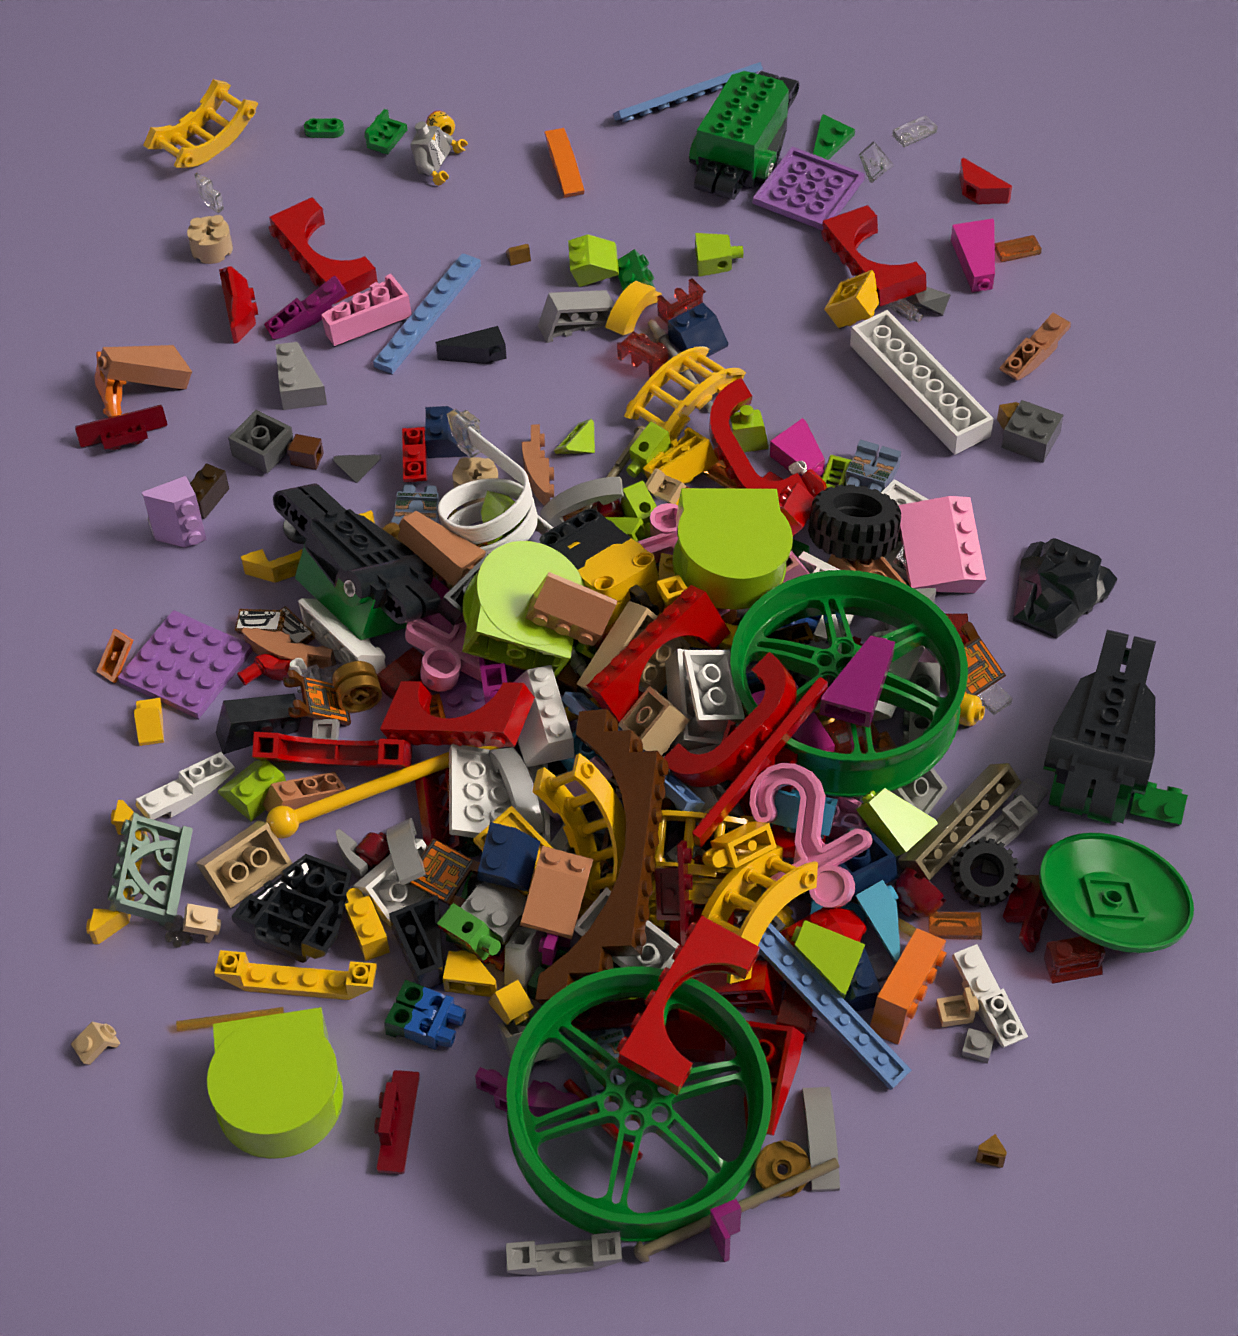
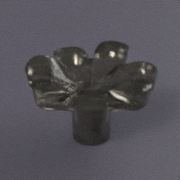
M175 915L173 922L167 921L164 925V928L168 931L165 934L166 942H172L176 948L181 947L182 941L186 945H190L193 942V938L190 935L196 934L183 931L184 918L181 915Z

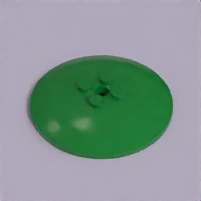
M1081 833L1066 837L1055 843L1042 860L1039 870V883L1047 904L1064 924L1094 943L1124 952H1154L1177 943L1186 934L1191 925L1194 915V903L1185 880L1167 860L1140 843L1111 834Z

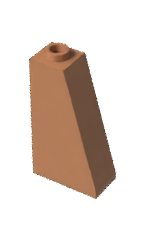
M174 345L103 347L97 361L99 369L107 379L177 389H187L192 370Z
M418 511L404 516L399 523L398 539L452 586H455L485 557V550Z

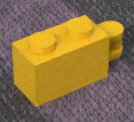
M750 821L710 841L712 849L706 851L702 859L706 866L737 868L777 848L770 824Z
M358 888L348 890L346 894L348 903L345 904L346 913L365 962L390 953L386 933L370 896L363 897L361 890Z

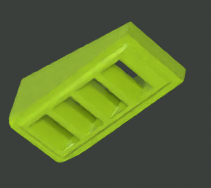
M830 454L822 476L827 488L835 487L834 485L827 484L828 481L845 486L846 471L852 460ZM833 468L843 470V473L833 470ZM830 475L839 476L841 479L830 477Z

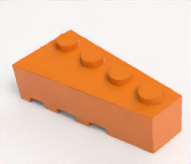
M918 928L915 930L877 996L870 1027L881 1038L894 1044H899L910 1020L916 1014L919 1002H922L925 998L928 984H932L937 975V966L942 967L946 959L947 952L943 951L946 940Z

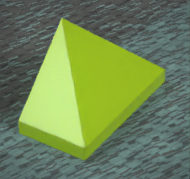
M588 419L578 423L554 449V452L556 454L595 453L594 421Z

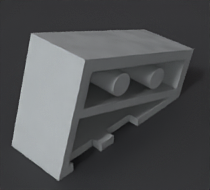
M606 290L548 293L538 328L546 342L549 343L553 341L554 337L561 335L569 337L572 336V332L584 329V331L605 326L614 303Z

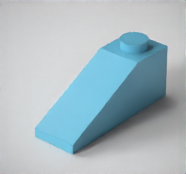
M882 880L857 894L856 900L896 965L901 956L896 903L899 897L892 885L887 887Z

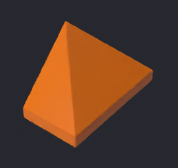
M113 629L96 672L111 682L117 683L118 676L122 671L134 640L119 630Z

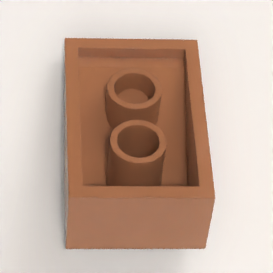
M542 846L520 925L572 939L593 859Z

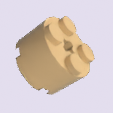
M221 215L196 217L190 221L187 235L191 253L195 259H201V262L205 264H214L225 260L224 256L232 253L233 245L229 226Z
M463 457L458 461L453 470V486L456 488L475 480L498 478L497 467L489 458ZM485 497L472 500L462 506L467 507L485 500Z

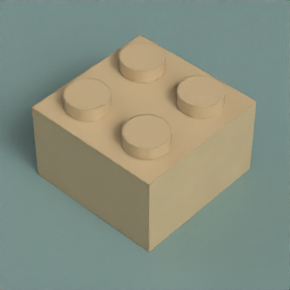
M649 686L619 722L618 726L622 730L632 729L642 740L644 750H657L662 755L669 749L675 738L684 731L690 720L668 699Z

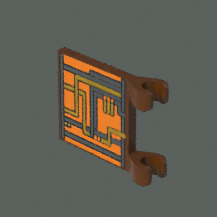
M967 622L961 627L962 633L970 641L964 645L968 662V679L965 693L977 696L1004 678L1006 674L978 635L974 625L971 622Z
M295 670L287 672L288 678L283 677L282 680L285 687H301L303 702L301 700H294V708H288L290 717L307 716L321 720L338 719L340 724L347 726L351 724L349 711H344L339 706L333 683L301 676Z
M433 838L421 855L426 875L409 882V884L431 896L438 894V900L449 906L454 903L461 907L466 900L456 896L471 872L478 876L480 862Z

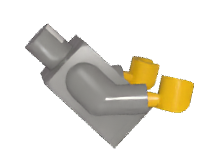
M419 122L415 125L417 134L411 142L417 171L421 174H427L429 177L432 176L435 185H442L449 176L445 171L437 172L451 150L450 145L453 151L459 154L465 151L462 147L467 146L468 143L465 139L453 140L454 137L443 132L438 126H427L426 122Z

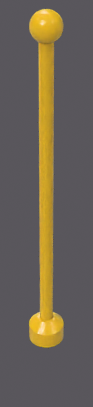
M590 698L594 704L601 708L595 698ZM569 707L564 708L568 722L578 719V715L570 712ZM495 746L476 747L489 750L499 749ZM449 752L297 809H292L288 806H277L268 813L266 822H268L271 831L277 838H289L295 834L300 823L448 768Z

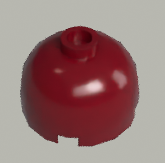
M907 867L901 872L894 884V890L899 897L897 899L899 903L897 906L898 910L907 917H910L911 914L917 917H929L935 914L946 902V899H943L944 895L925 877L922 879L914 877L917 872Z

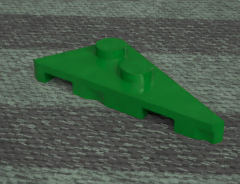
M823 114L813 154L829 160L855 135V129Z

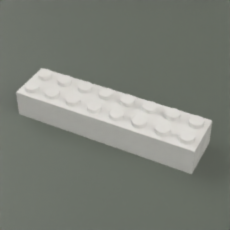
M888 310L852 326L850 346L954 455L991 437L994 418Z

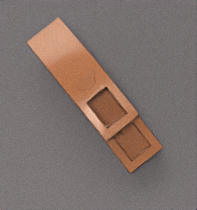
M1052 312L1030 339L1026 337L1000 366V370L1017 381L1030 374L1057 349L1058 341L1071 328V322Z
M540 424L531 425V441L522 442L523 466L533 493L545 506L550 501V498H554V484H550V481H554V467L549 466V458H545V450H541V447H545V433L540 434Z
M243 627L244 640L251 645L253 652L257 655L268 654L290 661L295 658H302L307 669H302L301 672L307 675L311 667L334 670L336 659L333 649L325 646H309L299 642L292 643L290 635L281 631L271 632L260 628L251 629Z

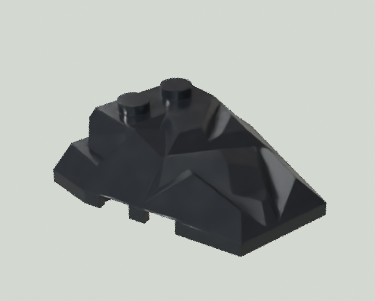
M1053 538L1046 543L1042 541L1031 543L1020 563L1013 621L1057 639L1074 626L1080 616L1084 613L1089 614L1093 610V606L1099 601L1103 603L1108 599L1117 583V577L1109 568L1101 566L1102 559L1100 556L1059 539Z
M305 854L284 869L282 876L272 883L269 880L263 884L264 890L255 896L250 894L245 897L232 915V921L242 931L252 934V940L256 945L301 963L307 962L310 957L314 959L324 957L338 938L352 871Z

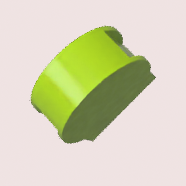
M681 488L676 514L678 540L674 547L672 564L675 576L680 575L687 588L693 585L705 591L713 605L717 608L738 610L751 608L764 594L783 583L786 574V561L792 549L793 535L788 520L780 511L777 489Z
M515 541L506 543L493 550L481 564L478 573L472 578L464 594L463 615L467 628L462 652L495 662L505 663L506 665L523 670L551 665L556 678L571 658L574 638L560 635L548 627L536 625L533 621L526 619L533 593L548 572L585 587L578 570L560 552L537 542Z
M322 1007L213 1024L215 1053L208 1069L207 1087L218 1123L228 1140L237 1148L250 1155L271 1159L286 1158L303 1153L322 1141L336 1124L341 1113L344 1097L342 1080L338 1071L334 1050L329 1043Z

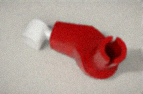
M804 461L794 462L789 466V471L792 475L797 472L803 475L801 479L814 498L819 492L827 488L826 482L814 470H806L807 465Z
M261 654L255 657L253 664L238 672L237 675L246 686L262 674L273 680L282 681L283 677L288 678L287 672L289 670H295L301 675V670L307 669L302 658H295L290 661L268 654Z

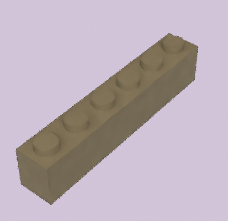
M1009 763L990 764L936 820L938 824L897 860L902 869L911 868L917 872L914 877L921 879L925 877L927 880H930L1022 783Z

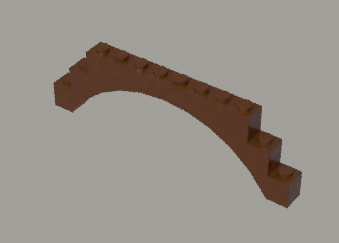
M607 709L579 711L576 735L586 746L604 759L614 774L622 794L626 817L625 849L619 874L610 896L590 929L569 952L539 974L535 1000L541 1005H544L551 997L569 984L591 974L613 969L612 957L642 956L643 946L646 944L645 927L646 921L650 916L648 904L649 897L653 892L651 881L653 871L656 869L655 851L659 845L658 828L659 823L662 821L661 805L662 799L665 798L664 782L669 768L667 761L657 750L643 751L642 740L632 729L618 731V722Z

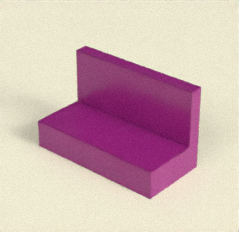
M737 1199L710 1209V1235L724 1262L730 1260V1236L740 1232L741 1206Z

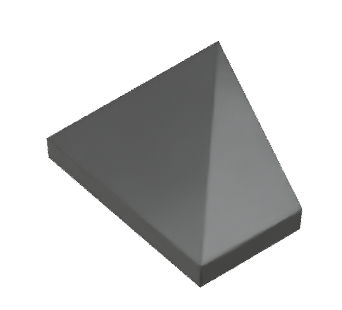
M927 287L925 291L904 298L903 303L944 315L951 295Z
M381 454L333 456L334 462L356 483L381 460Z

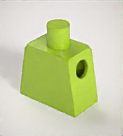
M695 233L698 277L728 272L732 269V259L744 258L743 245L731 246L728 235Z
M749 405L742 406L740 412L734 413L729 420L730 429L744 452L769 449L760 410H754Z
M652 421L646 426L629 449L632 462L626 468V472L631 477L636 478L641 472L645 474L643 467L660 452L665 453L671 448L669 432Z
M640 481L623 489L624 497L621 498V507L624 517L641 518L650 534V515L657 505L645 483Z

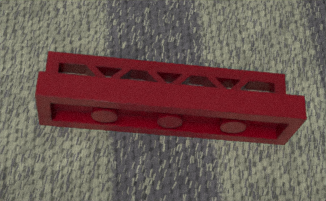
M449 767L415 780L423 841L427 847L433 838L448 846V841L451 837V834H449V824L447 827L445 826V820L449 814ZM445 773V778L440 786L438 777ZM448 792L447 801L445 805L442 806V799L445 793ZM454 835L455 842L449 845V847L458 851L465 847L463 836Z

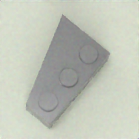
M298 342L275 344L283 410L327 405L324 385Z

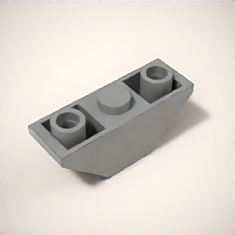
M525 926L516 928L505 946V986L519 980L523 989L527 990L528 982L542 961V952H539V944L542 936L547 937V932Z

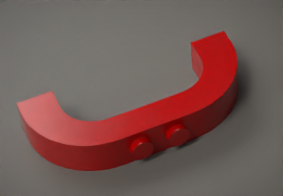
M742 377L724 387L716 396L711 408L709 433L715 447L713 450L716 458L719 461L722 460L726 466L724 469L727 477L730 480L733 479L739 489H777L778 498L785 487L788 485L793 487L797 482L808 491L798 472L780 481L766 480L755 472L729 426V420L734 413L739 411L744 405H751L752 394Z
M768 652L751 669L762 684L765 685L762 701L719 746L704 754H693L678 743L664 757L668 763L669 771L681 782L693 787H709L730 779L756 755L795 707L797 690L794 679L772 653Z

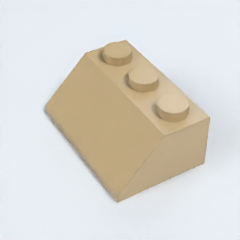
M263 821L255 822L196 862L208 884L229 908H232L245 897L257 891L269 880H273L292 864L278 838L271 831L268 822Z

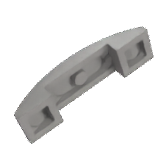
M605 477L573 486L551 499L540 511L541 518L552 527H555L564 522L563 516L597 501L606 505L624 497L622 479L620 477Z
M513 747L490 750L488 753L496 774L501 773L512 806L540 835H543V821L538 797L532 792L534 784L522 758Z
M1022 794L1002 809V815L964 843L947 863L952 866L953 860L963 847L969 842H976L981 838H984V841H988L989 838L995 839L997 844L1001 841L1005 844L1004 847H1006L1039 814L1038 810ZM983 859L975 860L970 866V871L980 866Z
M409 818L387 828L388 846L401 885L426 875L423 861L416 845L414 835L417 834L413 819Z
M830 1087L802 1088L810 1167L813 1168L834 1157L838 1161L836 1128ZM839 1168L812 1180V1192L840 1191Z
M620 1232L591 1235L590 1240L535 1245L534 1241L506 1243L508 1273L523 1275H557L589 1271L622 1261Z

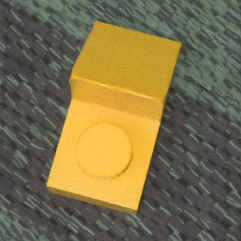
M161 699L136 701L134 717L139 746L164 743Z

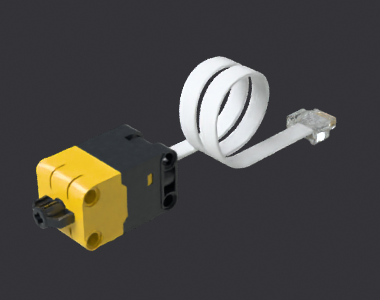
M454 409L447 413L452 436L456 439L457 446L470 458L482 452L522 485L506 479L489 478L471 481L450 490L442 497L437 507L439 519L443 527L473 544H481L504 535L524 518L520 526L507 537L491 545L480 547L486 551L485 556L506 543L528 541L534 531L537 530L542 534L539 539L540 543L564 555L578 570L586 588L617 600L615 609L602 634L604 638L607 637L629 601L647 607L656 616H659L664 611V601L657 589L659 577L652 553L595 509H586L553 528L537 515L529 479L524 469L481 435L480 420L468 410L460 412ZM487 491L509 495L517 500L503 514L483 524L469 526L482 521L481 509L484 501L464 507L447 519L449 514L457 507L472 500L484 498Z

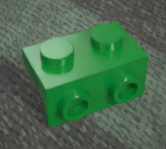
M383 109L376 116L374 122L365 130L364 137L367 148L388 155L407 132V124L390 119L389 111Z
M635 249L618 259V277L623 291L635 281L654 287L652 281L654 276L647 267L649 261L644 254L640 255Z
M1148 782L1145 795L1134 793L1130 814L1181 825L1188 795L1182 794L1183 789L1168 786L1167 790L1158 789L1156 783Z

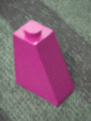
M800 419L770 441V457L788 471L789 466L794 462L804 461L807 465L806 470L812 469L820 477L823 476L825 458L805 419Z

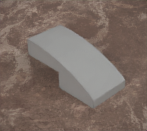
M341 829L336 830L337 842L343 861L358 880L362 879L369 871L367 863L355 853L357 842Z

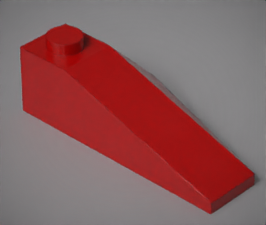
M747 1021L761 1045L769 1068L772 1087V1107L766 1135L774 1136L800 1061L805 1035L791 1026ZM745 1095V1097L743 1098V1101H744L745 1121H746V1130H747L748 1107H747V1099H746V1095Z

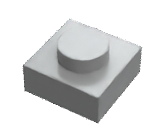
M313 719L312 738L338 740L340 722L338 719Z
M968 1028L962 1056L988 1063L995 1035Z

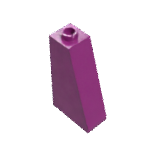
M870 636L822 695L819 714L869 728L893 659L895 642L882 637Z

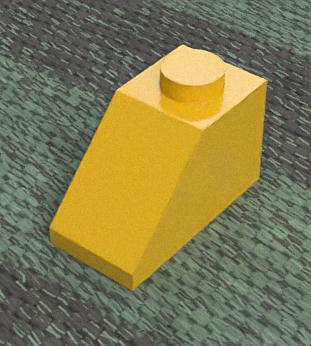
M464 950L457 952L448 951L443 974L445 992L492 997L497 991L496 980L478 957Z
M519 980L496 991L488 1001L493 1010L507 1025L515 1022L516 1025L521 1024L530 1018L528 1013L534 1009Z

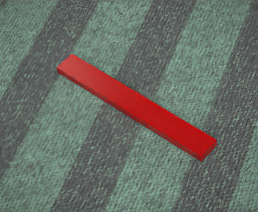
M820 677L815 681L692 831L695 844L699 847L704 845L753 785L757 776L766 769L819 704L822 695L828 689V682Z

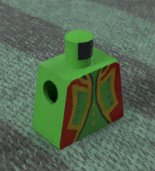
M454 903L437 923L458 949L475 954L482 961L486 960L489 955H496L500 950L501 943L490 928L482 920ZM462 926L469 929L470 932H462Z

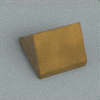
M529 244L511 247L506 251L511 266L531 261Z
M1018 402L999 405L997 421L1003 430L1018 407Z
M996 1134L979 1145L976 1162L1002 1168L1007 1151Z

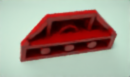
M232 266L219 269L232 338L235 344L239 343L256 325L255 315L259 314L256 302L252 303L253 300H256L253 287L249 288L247 279Z
M822 907L780 933L794 947L796 942L791 940L797 926L802 927L805 920L858 942L861 941L862 935L865 934L867 928L854 910ZM770 965L778 981H783L784 978Z

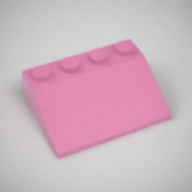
M946 496L898 505L902 513L899 533L909 586L914 589L936 588V592L975 593L986 581L971 498Z

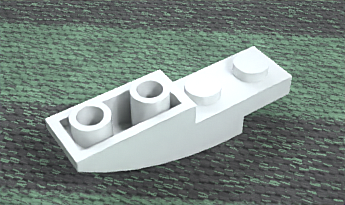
M219 752L179 771V779L137 798L136 807L149 819L154 820L166 813L173 817L215 790L235 771V767L222 752Z
M976 944L954 953L952 959L963 979L961 984L963 988L970 987L972 996L977 997L979 1011L977 1013L991 1034L995 1035L997 1042L1005 1048L1028 1038L1004 988L1000 990L978 945Z

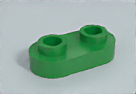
M311 118L304 123L305 135L310 138H338L345 131L344 123L336 118Z

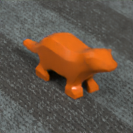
M100 351L96 352L97 361L101 355ZM97 363L95 386L105 405L103 414L108 417L122 414V386L126 385V381L107 379Z

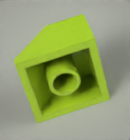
M589 234L568 240L570 271L579 287L619 275L617 246L615 242Z
M268 760L254 761L218 790V794L252 822L266 810L263 803L270 785L286 781L285 774Z

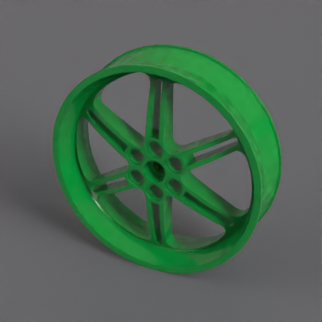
M855 570L814 572L788 580L764 594L751 606L738 625L731 647L730 666L734 687L742 703L744 717L746 718L758 706L750 693L746 678V667L750 662L760 661L770 652L786 669L812 677L813 679L797 690V704L818 678L821 677L826 680L829 688L862 647L853 641L845 614L868 617L892 625L898 629L882 636V638L895 642L891 663L918 646H924L939 663L945 676L948 695L939 697L890 672L887 673L879 701L928 718L931 724L925 732L916 740L906 745L876 753L872 745L870 727L861 726L866 754H862L856 724L845 721L852 749L851 754L820 750L792 738L788 740L784 748L798 754V765L815 774L822 783L825 795L863 797L871 790H874L875 793L884 788L894 791L914 782L929 772L943 758L955 738L960 719V705L966 691L968 679V662L962 639L948 616L934 602L902 582L875 573ZM832 614H836L842 637H836ZM823 615L829 648L820 649L801 643L766 637L789 623L812 616ZM821 701L811 713L815 712L820 708Z
M631 966L600 971L583 977L556 993L542 1005L522 1032L510 1062L507 1078L508 1135L517 1165L526 1182L542 1202L565 1221L593 1235L620 1232V1241L624 1242L654 1241L710 1215V1209L734 1200L744 1188L754 1170L757 1156L766 1137L772 1107V1087L769 1068L756 1035L740 1012L727 999L696 979L691 978L685 981L672 993L664 1009V1024L666 1025L667 1014L670 1010L681 1009L699 1017L720 1033L730 1044L736 1057L730 1061L694 1067L691 1069V1073L685 1082L736 1070L739 1073L683 1087L678 1095L673 1093L662 1095L658 1091L661 1086L618 1063L615 1057L572 1026V1021L578 1015L601 1003L621 998H644L646 1000L651 990L657 991L661 984L658 980L664 969L654 967ZM560 1032L569 1035L607 1066L605 1070L601 1069L579 1048L561 1035ZM547 1043L559 1045L605 1088V1091L599 1095L568 1105L541 1117L532 1115L529 1110L527 1091L531 1069L540 1048ZM618 1075L623 1077L625 1082L616 1085L610 1079ZM731 1085H739L745 1092L748 1107L746 1136L739 1156L731 1162L721 1159L696 1131L673 1110L672 1105L674 1103ZM635 1099L641 1100V1107L634 1106ZM608 1102H614L619 1106V1109L611 1112L605 1109L604 1105ZM593 1109H597L596 1114L579 1118L541 1132L535 1131L549 1124L573 1117L575 1115ZM662 1113L666 1116L667 1120L656 1122L652 1115ZM628 1121H636L640 1128L629 1130L625 1124ZM612 1123L616 1125L619 1133L608 1191L601 1198L587 1196L570 1187L547 1167L538 1154V1147L547 1140L602 1124ZM674 1126L718 1169L719 1173L714 1172L694 1151L670 1130L671 1127ZM647 1133H655L703 1174L707 1179V1184L697 1194L674 1206L648 1213H637L629 1208L627 1196L642 1137ZM623 1141L634 1143L622 1196L620 1202L615 1204L612 1202L622 1144Z

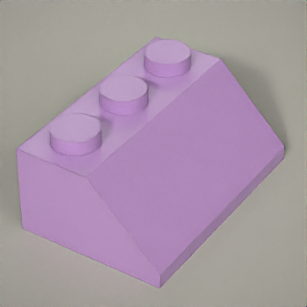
M186 476L142 492L156 541L186 548L207 540L196 494Z

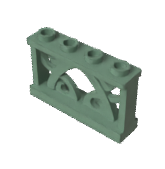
M133 812L129 820L125 819L121 829L124 839L120 841L116 856L120 857L119 863L115 864L112 872V878L115 879L114 885H111L107 895V900L111 901L109 910H117L157 921L159 925L169 927L177 915L193 828L187 826L177 827L139 816V813ZM138 830L149 832L153 842L150 843L148 836L145 834L142 835L143 841L137 840L135 832ZM159 836H163L173 840L160 841ZM132 847L137 849L133 853H131ZM163 851L162 856H164V855L170 856V857H171V861H169V862L164 861V860L162 859V857H161V853H160V852ZM154 853L157 864L163 870L169 872V874L154 878L148 885L140 875L135 863L143 857ZM160 883L164 885L165 891H161L158 887L154 890L153 887ZM125 888H130L133 891L130 897L138 895L139 892L143 897L136 902L128 900L124 897L123 891ZM148 899L150 902H152L160 908L146 905L144 903Z

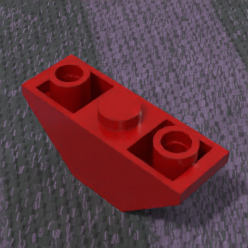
M964 157L961 159L959 178L963 196L977 204H1008L1010 202L1012 185Z
M425 427L402 428L403 482L427 481L428 466Z

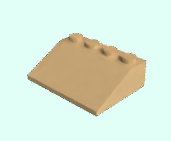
M629 601L580 677L577 685L593 696L586 685L658 616L647 607ZM681 636L663 644L648 660L642 672L639 685L646 689L651 686L661 694L667 684L665 661L677 649L688 650L691 644Z

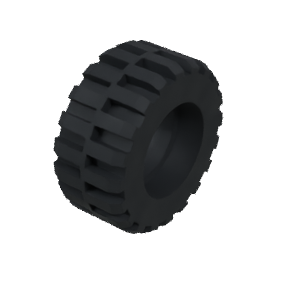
M849 484L848 486L836 485L834 488L828 487L824 491L822 490L813 499L808 533L816 547L823 549L829 555L833 554L837 558H847L850 561L877 560L881 556H887L896 547L902 513L896 501L891 499L889 495L880 493L879 490Z

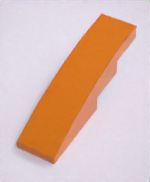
M565 128L544 131L553 168L556 171L558 182L561 184L564 198L584 194L580 172Z

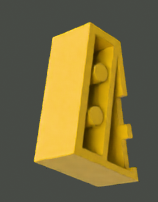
M687 427L684 430L685 435L679 441L674 439L670 443L671 448L665 453L660 452L643 467L647 479H649L654 469L657 468L665 475L686 484L701 472L711 469L712 465L719 461L715 456L710 440Z

